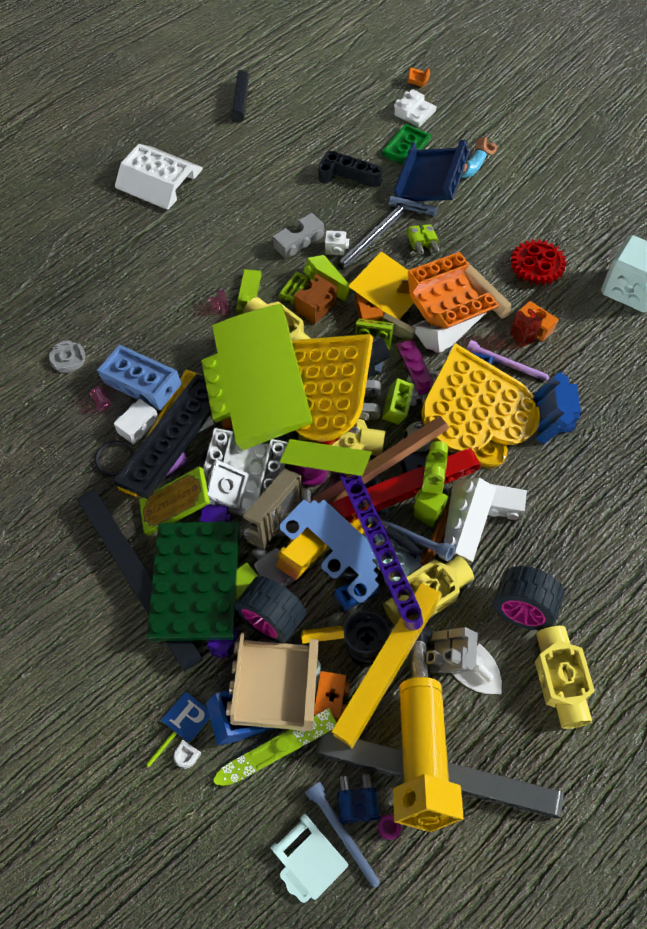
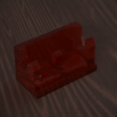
M532 309L527 311L530 317H526L522 311L516 312L510 335L520 348L536 341L542 323V318H539Z

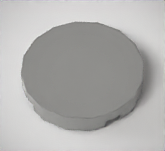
M70 340L56 344L49 353V361L52 367L58 372L63 373L79 369L84 364L86 358L81 344Z

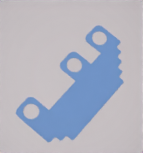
M303 500L280 524V529L290 539H296L306 527L313 531L333 550L322 562V569L332 578H338L350 566L359 576L348 587V593L356 601L363 603L379 586L375 581L377 574L373 571L376 567V564L372 561L374 555L367 539L325 500H322L320 503H317L315 500L311 503ZM295 520L298 522L299 530L296 533H289L286 530L288 521ZM331 559H337L340 562L341 568L339 571L331 572L328 569L327 565ZM358 583L364 584L367 588L366 594L362 597L354 593V586Z

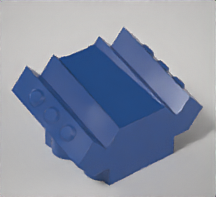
M560 371L556 376L550 378L548 383L546 382L543 387L539 388L533 398L537 402L536 407H539L540 422L537 430L541 433L536 439L543 444L560 432H572L575 429L577 420L580 418L581 408L577 384H569V378Z

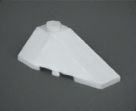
M484 314L448 329L429 325L426 320L414 324L412 327L416 329L415 334L426 349L440 353L444 349L451 347Z

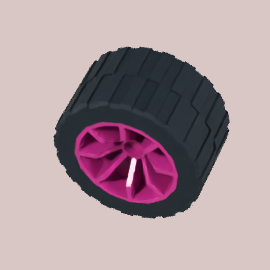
M513 566L507 568L502 574L493 599V607L504 620L528 630L540 631L553 627L556 623L565 591L562 584L556 578L543 570L530 566Z
M266 576L255 577L234 604L235 610L244 622L263 637L276 643L287 642L306 615L301 601L279 582Z

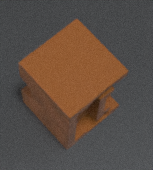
M317 274L314 276L315 281L310 280L312 285L307 283V290L300 289L294 295L295 312L315 325L337 303V286Z

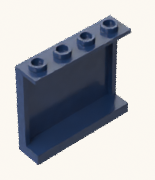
M459 140L457 148L417 150L415 143H412L410 150H408L407 158L403 163L397 184L394 186L395 195L411 201L453 200L470 152L466 140Z

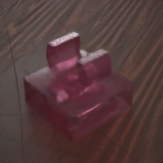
M224 289L217 290L218 297L210 298V303L214 304L212 305V310L218 311L221 309L223 315L228 314L229 308Z

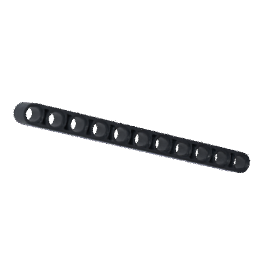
M93 488L76 499L149 615L153 580ZM165 641L184 672L202 661L192 641Z

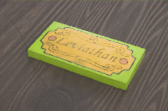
M197 467L155 490L149 499H139L145 535L149 536L157 532L158 523H174L210 504L203 468Z

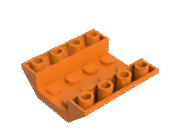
M461 252L413 268L407 272L410 297L429 325L448 329L499 306L489 292L479 296L466 278L464 272L468 268L469 263Z

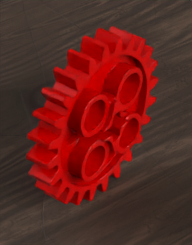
M532 239L531 243L525 240V244L520 243L519 247H515L510 263H512L511 268H514L513 273H518V278L524 277L523 282L529 280V284L535 282L536 286L541 282L545 286L546 282L552 284L553 280L557 282L558 277H562L567 263L565 261L566 256H563V251H558L559 246L553 247L554 243L547 244V240L542 243L541 239L535 242Z

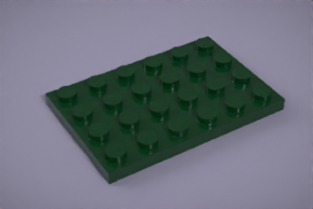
M239 521L158 523L147 631L148 641L234 640V604L236 602Z

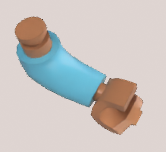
M486 137L477 138L475 152L466 161L461 178H469L475 175L482 166L486 156L494 154L498 146L494 142L486 143Z

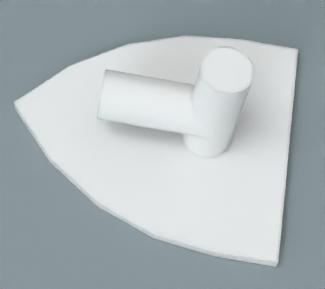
M479 644L477 646L475 668L470 671L452 672V674L462 684L476 692L502 694V680L499 668L489 652Z

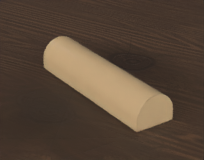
M469 264L464 275L478 295L481 296L489 292L499 305L493 311L501 319L509 316L511 303Z

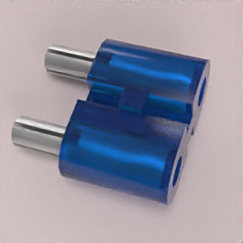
M370 774L362 775L364 788H360L357 791L349 789L347 776H344V780L343 776L340 777L341 791L337 793L340 823L349 824L357 823V821L361 820L367 822L380 819L377 789L371 786Z

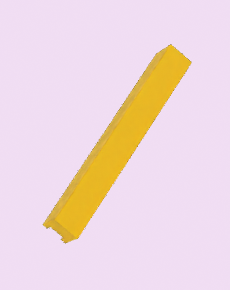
M421 583L414 595L421 608L423 625L418 630L413 631L405 627L402 618L399 619L333 728V736L349 745L351 749L354 747L441 600L440 591H436ZM411 614L407 617V619L415 620L417 619L418 615Z

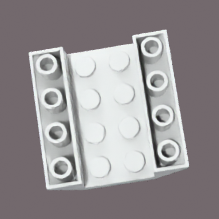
M138 144L121 162L115 188L169 210L177 200L175 192L177 187L186 177L195 179L203 169L201 166L151 146Z
M214 428L203 468L206 482L212 461L215 459L249 474L240 509L235 511L228 508L230 514L243 516L284 470L285 463L279 462L288 442L271 439L270 444L261 443L242 451L236 444L233 431ZM209 500L210 504L212 505H220L216 502Z

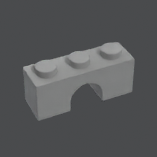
M310 213L299 220V233H291L285 228L273 236V246L287 259L316 240L321 239L324 236V223L313 213Z

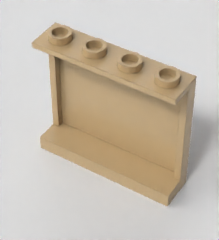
M241 633L240 641L235 643L234 654L238 655V659L233 661L232 674H235V681H230L229 694L233 695L232 702L228 701L226 715L230 716V724L312 731L319 640L310 639L309 646L244 640V633Z

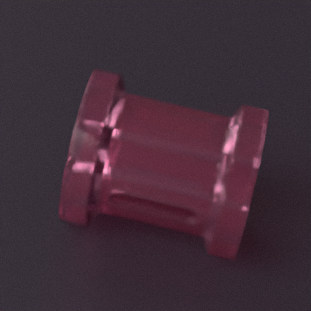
M100 386L93 388L89 392V396L94 400L96 410L103 411L111 406V400L106 397L105 389Z

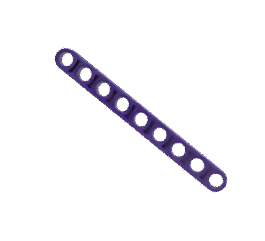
M340 473L342 484L402 621L407 629L418 630L423 625L421 608L362 478L358 475L347 477L352 474ZM363 507H368L367 510H361ZM370 524H376L375 527L368 528ZM378 541L384 542L382 545H375ZM385 559H392L390 563H383ZM393 577H400V578H401V579H400L399 581H397V582H392V581H391V579H392ZM403 595L409 596L406 601L399 600ZM411 614L418 615L415 620H408L407 617Z

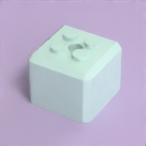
M631 235L627 236L613 259L601 291L603 295L641 312H647V241Z

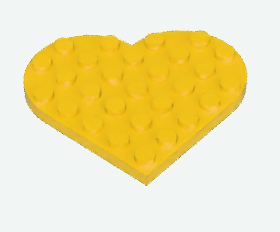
M371 334L292 341L313 420L312 424L296 430L300 436L313 442H327L341 437L355 425L363 408L373 343Z
M455 343L424 400L422 420L423 424L426 425L438 416H441L449 426V429L434 438L433 441L446 443L448 451L453 453L471 448L475 453L485 447L490 440L505 445H515L526 441L538 428L540 410L539 407H536L533 394L525 385Z

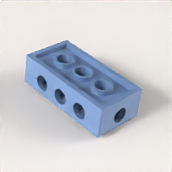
M120 344L97 370L104 384L137 400L141 399L158 410L163 408L182 384L176 370Z

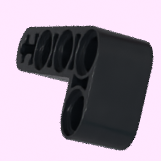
M336 151L327 152L318 165V179L322 183L330 182L335 175L371 187H378L382 183V168L380 166Z

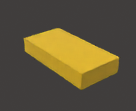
M342 626L302 630V644L310 643V639L319 641L343 639L344 629Z

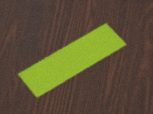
M290 439L279 463L363 476L372 451Z

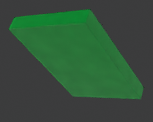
M404 124L382 150V156L403 164L411 144L415 143L417 150H423L431 140V134Z

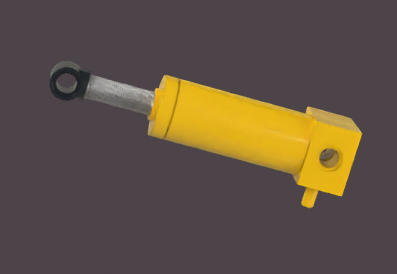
M425 625L410 650L412 678L401 683L399 688L404 783L393 788L395 823L427 832H434L464 820L461 785L449 782L442 686L439 681L428 678L426 646L432 638V629Z

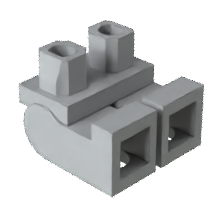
M466 627L432 632L431 640L435 642V650L427 651L426 663L430 665V672L443 674L473 670L476 666L478 633Z

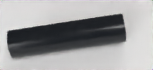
M238 70L232 110V121L238 123L244 120L249 74L243 70Z

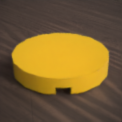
M490 440L485 447L475 452V455L481 463V467L486 469L496 468L505 461L508 449L507 445Z

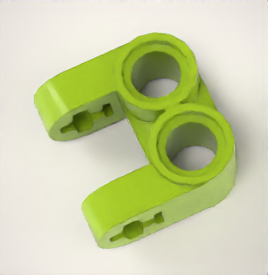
M435 441L430 444L424 471L423 492L442 495L448 446L444 442Z

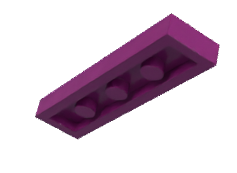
M414 340L396 344L398 353L418 395L428 393L434 380Z

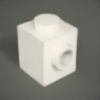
M326 230L325 255L344 256L345 250L349 249V239H346V232Z

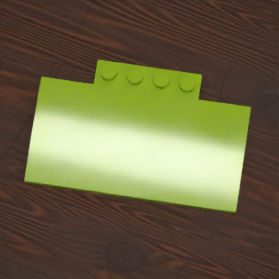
M282 304L260 308L212 325L218 353L201 360L212 418L217 423L231 417L236 444L242 451L313 423Z

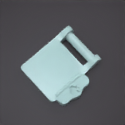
M304 813L299 818L301 821L278 844L274 843L270 847L285 865V868L280 873V877L286 883L288 892L297 896L303 903L307 902L311 897L316 900L348 867L345 859ZM308 828L312 834L287 857L283 851Z

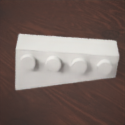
M481 478L457 479L453 481L444 543L455 547L452 558L460 556L466 562H473L496 491V487Z

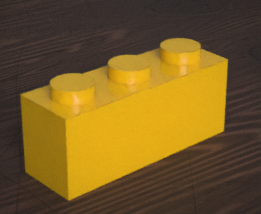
M307 527L296 539L290 540L287 548L283 547L277 555L279 560L276 567L297 580L326 550L328 545Z

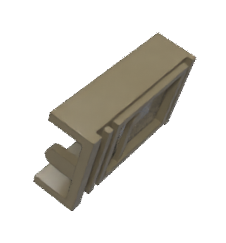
M284 469L243 515L244 519L257 524L258 527H248L247 531L252 534L247 539L249 543L265 550L267 542H270L271 537H274L280 530V524L303 501L301 475Z

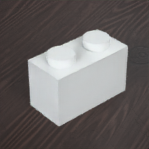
M139 399L123 415L117 418L114 423L117 433L134 445L153 427L158 418L157 411Z
M491 484L496 487V491L488 515L493 517L503 516L510 520H521L525 512L527 490Z

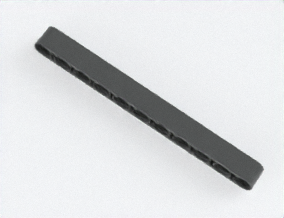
M332 732L319 737L315 753L319 757L404 779L402 750L360 739L357 740L351 749L349 745L334 737ZM448 762L449 782L461 785L462 795L546 817L561 818L564 793Z

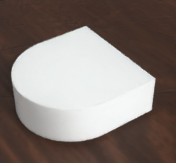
M182 740L174 752V761L180 768H190L195 764L201 752Z

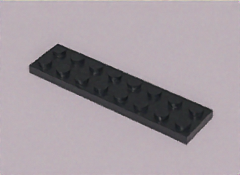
M195 375L114 479L116 486L143 498H150L212 414L204 376Z

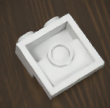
M412 89L410 92L406 91L403 98L395 102L394 115L419 128L436 112V106L425 101V95Z

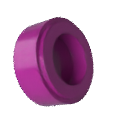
M384 815L379 820L378 832L382 838L393 840L399 836L401 824L394 822V815Z

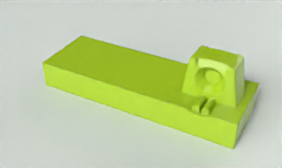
M244 269L236 313L243 314L247 303L257 297L261 271Z

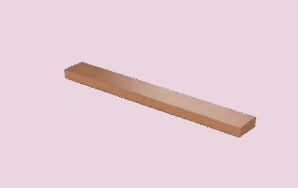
M438 416L369 461L363 476H361L363 483H367L449 429L447 423L441 416ZM342 480L311 499V502L315 500L317 503H320L322 500H325L327 503H331L347 496Z

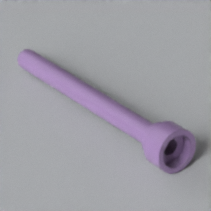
M470 340L466 349L471 353L493 356V361L543 381L549 379L548 374L480 348V345L477 344L478 342Z

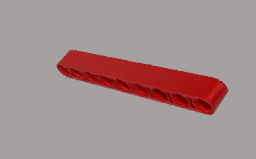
M471 448L447 456L444 484L472 474L481 468V463ZM425 465L366 488L376 511L415 497L417 492L422 489ZM348 496L328 503L349 523L358 519ZM363 507L361 510H367L368 507Z

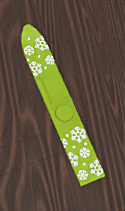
M328 708L314 716L312 731L290 729L231 761L216 774L213 779L214 783L224 786L239 782L332 731L336 721L330 709Z

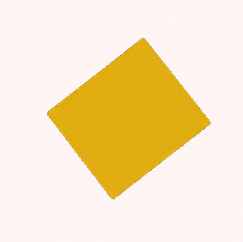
M380 252L349 285L352 290L379 309L381 306L383 312L399 320L414 303L410 294L397 293L401 281L408 280L407 272L409 270L383 252Z

